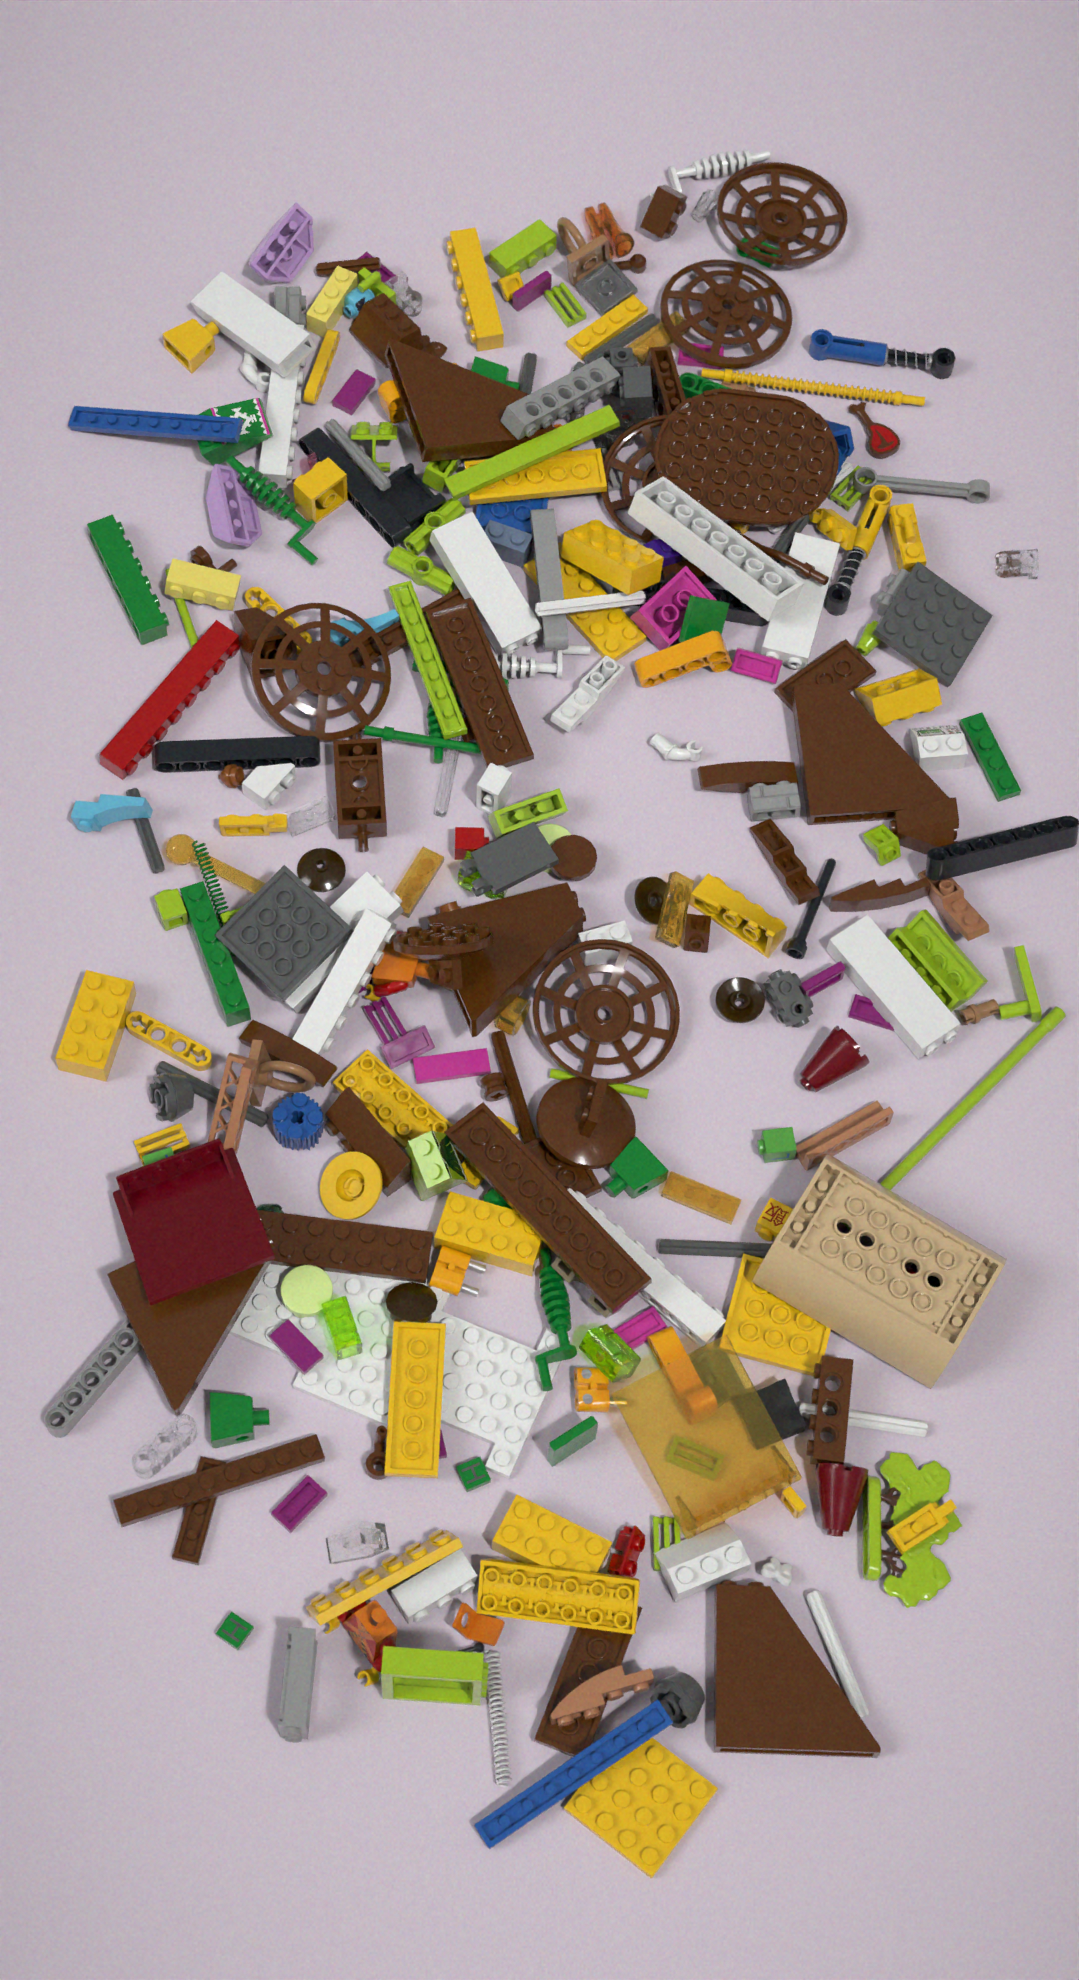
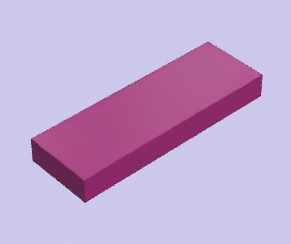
M487 1048L413 1058L416 1084L491 1074Z

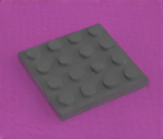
M917 562L872 634L923 671L936 677L940 683L948 688L993 615L920 562Z
M283 865L215 936L284 1002L354 930L287 866Z

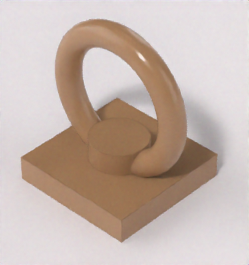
M566 217L558 219V233L564 246L570 253L567 256L569 281L575 286V283L610 259L609 240L602 234L586 244L582 234L571 220ZM568 231H569V233L572 235V237L574 238V240H575V242H576V244H577V246H578V249H577V248L575 247V245L573 244V242H572V240H571V238H570V236H569V234H568Z
M252 1040L248 1058L259 1061L250 1097L251 1106H262L266 1086L294 1093L306 1092L314 1088L316 1078L308 1069L290 1062L271 1061L263 1041ZM284 1071L303 1078L305 1082L295 1083L279 1080L273 1077V1072Z

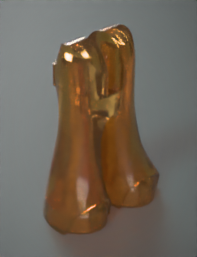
M605 202L598 204L599 214H596L593 206L585 208V219L591 232L592 241L602 234L605 235L604 230H606L611 243L609 242L610 259H613V248L618 258L628 255L634 247V239L619 226L608 205Z

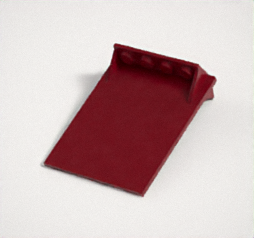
M220 1138L116 1177L120 1189L113 1192V1197L150 1306L275 1259L233 1148L224 1150Z

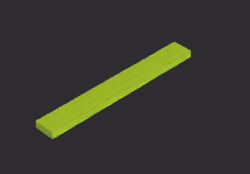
M607 405L444 479V483L455 501L620 426V421L611 406Z
M407 581L388 586L396 612L399 614V620L444 740L467 734L465 722L412 582Z

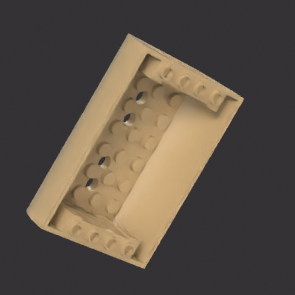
M827 1154L773 1242L752 1282L931 1389L960 1345L1007 1259L832 1155ZM840 1222L848 1224L850 1232L841 1233L837 1229V1224ZM861 1236H868L871 1238L873 1245L865 1247L860 1243L859 1238ZM908 1262L914 1263L918 1268V1272L916 1274L907 1272L905 1264ZM928 1277H937L941 1285L939 1287H932L928 1283Z

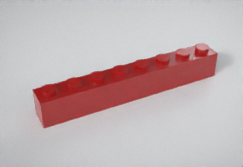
M216 620L100 753V765L122 780L128 774L132 775L138 767V762L143 757L147 758L150 755L153 745L157 740L161 741L166 736L172 723L176 724L180 720L183 710L194 704L197 698L196 695L201 690L207 689L215 673L219 674L223 670L229 657L233 658L240 648L239 635Z

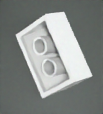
M727 1523L655 1552L661 1572L675 1602L720 1584L723 1581L747 1573L751 1566L750 1559L740 1538Z

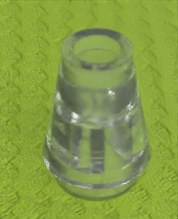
M711 189L703 192L691 213V217L699 223L717 209L719 195Z

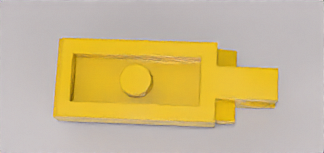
M818 508L809 515V520L817 523L816 528L832 541L840 543L843 549H853L857 527L832 509Z
M278 813L272 816H263L261 814L238 816L231 814L226 817H219V827L222 836H270V832H287L288 820L286 814Z
M952 1499L941 1506H938L936 1502L929 1503L890 1528L886 1533L902 1555L945 1527L949 1522L946 1516L954 1512L957 1507Z

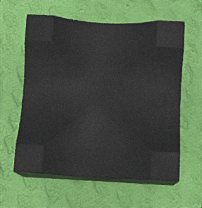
M785 1378L763 1389L737 1397L736 1406L756 1450L805 1431L806 1423L794 1402Z

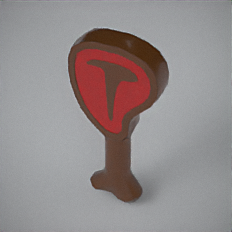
M861 402L858 405L851 404L849 412L858 416L866 427L867 435L869 436V454L876 459L888 458L895 454L900 447V439L897 434L883 424L872 422L865 412L866 402Z

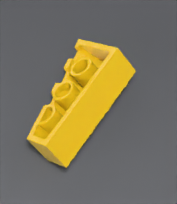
M708 873L691 893L689 905L702 914L711 916V920L767 958L771 956L786 936L787 926H785L781 919L766 913L762 906L747 900L740 891L732 890L719 877H713Z

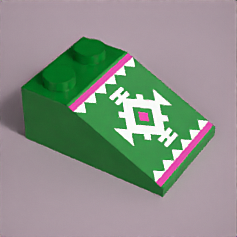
M260 398L209 408L198 414L241 418L243 421L238 443L197 440L202 456L213 466L227 461L231 455L236 456L273 436Z

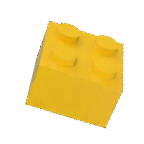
M329 457L322 462H317L310 471L298 476L295 482H293L295 509L308 522L313 519L317 524L348 501L347 474Z

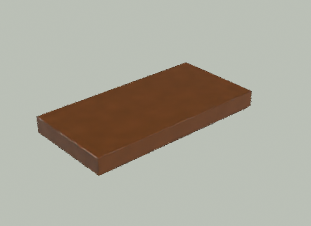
M845 639L776 687L774 693L793 712L791 701L793 686L801 683L815 685L830 681L841 683L851 693L875 676L876 670Z

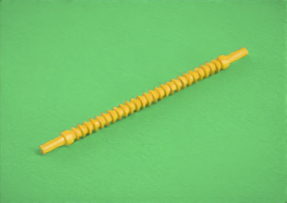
M702 368L701 377L720 379L730 383L734 381L735 384L741 382V385L742 383H747L748 386L752 383L754 387L759 384L760 387H763V385H766V388L773 386V389L779 387V390L785 388L786 391L790 388L793 392L797 389L798 392H801V390H804L805 393L811 391V394L817 392L818 395L824 393V396L829 393L831 397L833 394H836V397L843 395V398L849 396V399L855 397L856 400L862 398V401L867 398L869 402L871 399H874L875 402L881 400V403L887 401L888 404L893 402L894 405L904 403L924 406L925 397L906 395L902 391L892 393V390L886 392L885 389L879 391L878 388L874 391L872 387L870 390H867L866 387L860 389V386H857V388H854L853 385L847 387V384L842 387L840 383L838 386H835L834 383L828 385V382H825V384H822L821 381L815 383V380L809 382L808 379L804 382L802 378L797 381L796 378H793V380H790V377L783 379V376L777 378V375L771 377L770 374L765 377L763 373L759 376L758 373H755V375H752L751 372L745 374V371L739 373L738 370L733 372L732 369L721 371Z

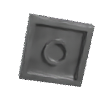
M608 259L575 283L576 289L601 316L633 294L638 293L636 286L611 259Z

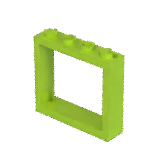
M383 1646L381 1669L383 1699L480 1706L481 1697H487L489 1662H483L484 1653Z

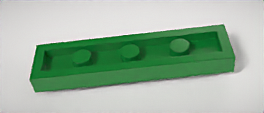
M983 713L961 719L959 724L997 801L1000 802L1020 795L1021 789Z

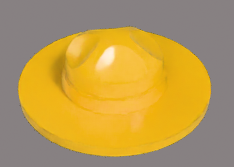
M346 1152L334 1158L324 1170L320 1181V1196L325 1208L332 1215L344 1220H353L366 1215L376 1205L382 1192L383 1180L380 1168L371 1157L360 1152Z

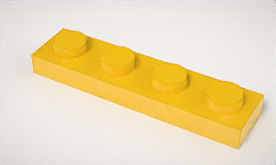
M633 294L567 340V347L580 360H583L585 355L648 314V308Z

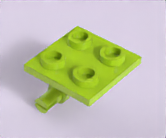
M357 422L356 425H352L351 439L372 440V461L382 472H390V462L376 461V440H397L398 425H393L392 422H380L379 425H370V422Z

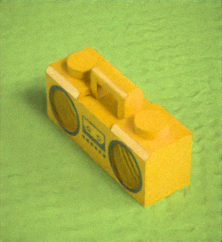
M913 503L892 505L889 510L887 523L898 571L903 568L910 572L917 562L926 566L927 560L919 534Z

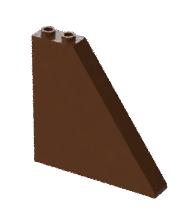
M394 339L389 340L385 357L422 462L494 456L556 429L551 424L547 428L542 427L530 437L525 436L517 440L500 420L508 405L529 394Z
M827 681L815 685L801 683L793 686L791 701L808 825L893 820L895 811L949 798L841 683Z
M567 882L427 917L428 929L429 925L433 923H443L444 927H463V924L477 923L478 927H490V931L494 934L493 945L476 954L461 958L463 989L452 990L472 1037L478 1036L547 968L556 956L566 950L578 938V933L583 932V922H586L585 911L583 907L579 908L577 894L575 891H571Z
M267 1234L271 1248L274 1249V1243L270 1235ZM272 1260L151 1306L135 1261L107 1274L176 1417L180 1416Z
M723 1581L721 1584H717L714 1591V1752L878 1758L881 1753L880 1745L771 1586H764L762 1582H749L748 1585H737L735 1581Z

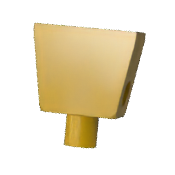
M190 319L162 334L164 348L192 374L214 353V336L219 333V329L213 321L203 327L197 320Z

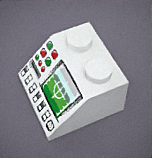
M957 725L910 728L914 759L924 771L964 768L968 753L964 733Z

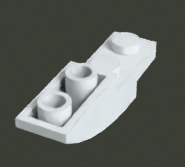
M606 655L580 681L578 689L552 714L550 721L569 733L578 724L582 725L614 687L624 672L625 667Z

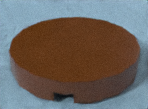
M566 835L557 839L551 846L559 859L558 864L551 867V869L559 878L567 881L568 879L581 881L589 877L595 870L597 862L596 849L586 838L578 835Z

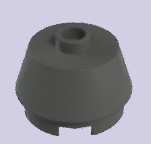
M162 1072L159 1076L153 1077L155 1083L149 1086L151 1104L156 1103L160 1113H157L156 1117L160 1121L169 1120L173 1122L193 1109L194 1091L186 1076Z
M677 1672L655 1683L653 1695L650 1697L651 1704L657 1699L673 1721L671 1726L685 1728L688 1724H692L697 1720L705 1701V1694L700 1684L693 1677L684 1672Z

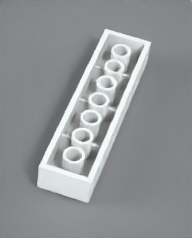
M663 476L635 493L628 511L630 516L688 559L689 562L701 569L707 576L718 582L724 589L731 592L741 602L757 612L762 618L770 621L796 603L804 585L801 580Z

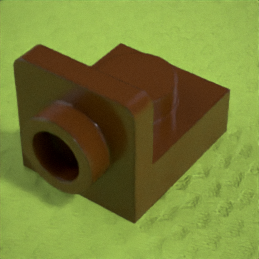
M687 914L684 951L708 952L711 916Z

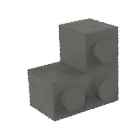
M650 366L623 367V376L619 377L620 410L631 409V411H625V413L630 412L628 419L652 417Z

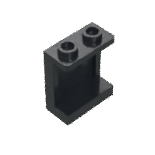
M412 463L401 466L394 474L388 477L391 484L390 488L382 491L377 485L375 486L409 523L413 531L424 522L425 516L428 513L436 512L446 503V498L441 493L435 495L415 474Z

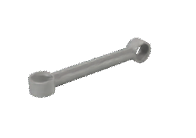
M862 467L856 471L853 480L854 489L862 494L870 493L872 487L876 485H885L890 490L967 497L968 501L976 504L985 503L990 498V484L982 479H975L966 484L877 475L873 469ZM867 477L870 478L873 483L863 484L858 480V478Z

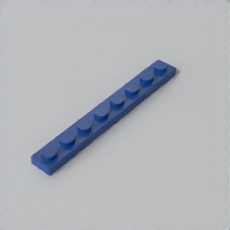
M74 406L68 426L74 431L238 443L243 421L241 418Z
M657 1699L474 1825L487 1847L491 1849L672 1725L673 1721Z

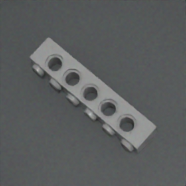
M602 356L508 405L500 421L517 440L525 436L530 437L538 429L550 426L553 421L564 419L574 410L579 411L585 404L596 402L604 394H611L617 388L616 383L620 374Z

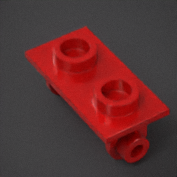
M634 1525L633 1528L624 1526L623 1530H620L614 1549L623 1553L622 1555H612L607 1570L610 1575L634 1577L636 1575L638 1557L645 1547V1535L637 1526Z

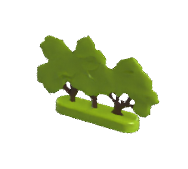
M891 1452L889 1454L890 1459L885 1460L880 1466L881 1474L889 1482L890 1489L885 1494H881L880 1479L875 1476H868L862 1492L864 1580L877 1581L881 1574V1561L885 1560L889 1564L892 1573L885 1579L884 1590L889 1596L901 1598L906 1608L917 1606L919 1600L930 1601L936 1596L938 1590L943 1589L951 1581L945 1564L933 1555L931 1546L933 1544L942 1545L948 1539V1534L957 1531L962 1524L956 1514L952 1512L946 1516L949 1522L945 1527L902 1555L895 1554L896 1550H898L897 1547L891 1552L881 1549V1529L889 1530L929 1503L936 1502L940 1506L938 1502L944 1494L949 1492L950 1484L949 1471L943 1468L937 1461L925 1464L921 1470H918L908 1454ZM900 1491L901 1494L900 1496H893V1492ZM881 1501L894 1506V1512L888 1523L881 1522ZM892 1558L901 1559L907 1566L906 1570L903 1571L897 1567V1561ZM895 1571H898L902 1576L900 1578L896 1577Z

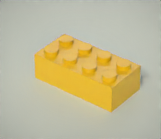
M591 520L588 523L564 532L562 558L627 595L660 582L664 557L655 553L654 550L639 544L636 540L621 534L620 531L610 528L600 520Z
M86 970L55 1057L58 1070L107 1082L126 1026V1018L131 1012L136 997L134 981Z
M451 1191L449 1192L434 1236V1248L440 1250L443 1245L471 1255L470 1259L531 1277L533 1276L543 1244V1240L514 1210Z
M517 1494L492 1540V1550L519 1563L600 1573L612 1547L611 1541Z

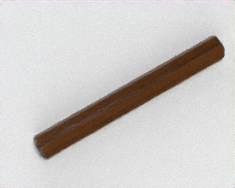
M503 1031L493 1032L491 1035L501 1071L505 1076V1084L509 1089L510 1101L523 1143L526 1144L537 1139L505 1033Z

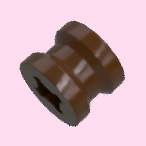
M491 1073L480 1080L481 1086L486 1091L484 1093L486 1101H498L509 1095V1089L504 1085L505 1076L503 1073Z

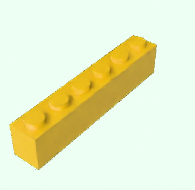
M476 227L450 231V241H446L448 254L453 256L451 259L452 271L457 272L458 275L455 277L458 290L461 289L462 291L460 301L462 308L466 307L467 310L465 312L466 324L470 325L472 329L469 330L471 343H475L477 352L503 348L504 332Z

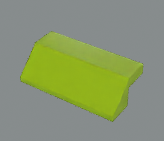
M926 909L921 910L906 927H897L888 937L950 1012L970 1000L988 982Z

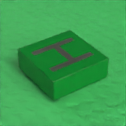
M481 1457L456 1466L457 1473L466 1492L491 1482Z
M231 1611L216 1632V1636L236 1650H239L253 1631L254 1626Z

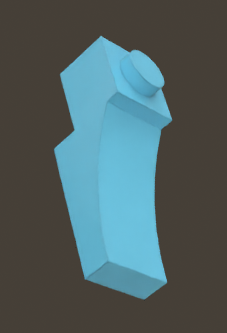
M393 609L379 616L363 620L378 633L398 622L399 614ZM345 617L338 621H332V623L345 627L355 635L364 630L358 622L346 620ZM330 629V642L343 647L350 641L342 633Z
M100 794L98 802L75 801L71 819L77 828L83 832L101 831L102 827L117 821L133 818H151L153 809L144 797Z

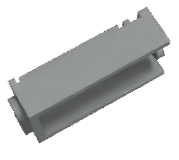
M288 1627L289 1641H287L278 1721L280 1737H285L287 1742L299 1743L301 1739H308L318 1643L315 1640L316 1629Z

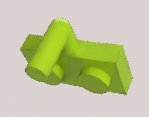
M364 267L358 272L359 283L357 287L360 292L364 293L367 289H370L375 297L385 293L396 304V292L381 281V274L378 271L371 273Z

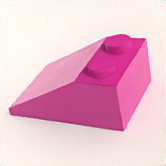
M685 566L630 618L659 650H663L680 636L690 595L716 600V598L690 569Z

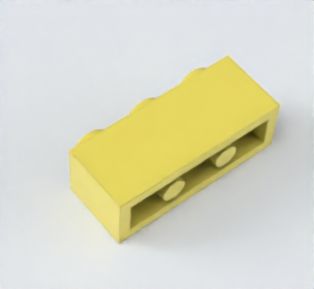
M340 266L336 267L306 313L307 331L324 338L328 329H334L344 313L345 296L358 286L356 273Z
M172 558L164 594L174 598L191 600L198 604L215 606L222 610L233 611L239 591L241 575Z

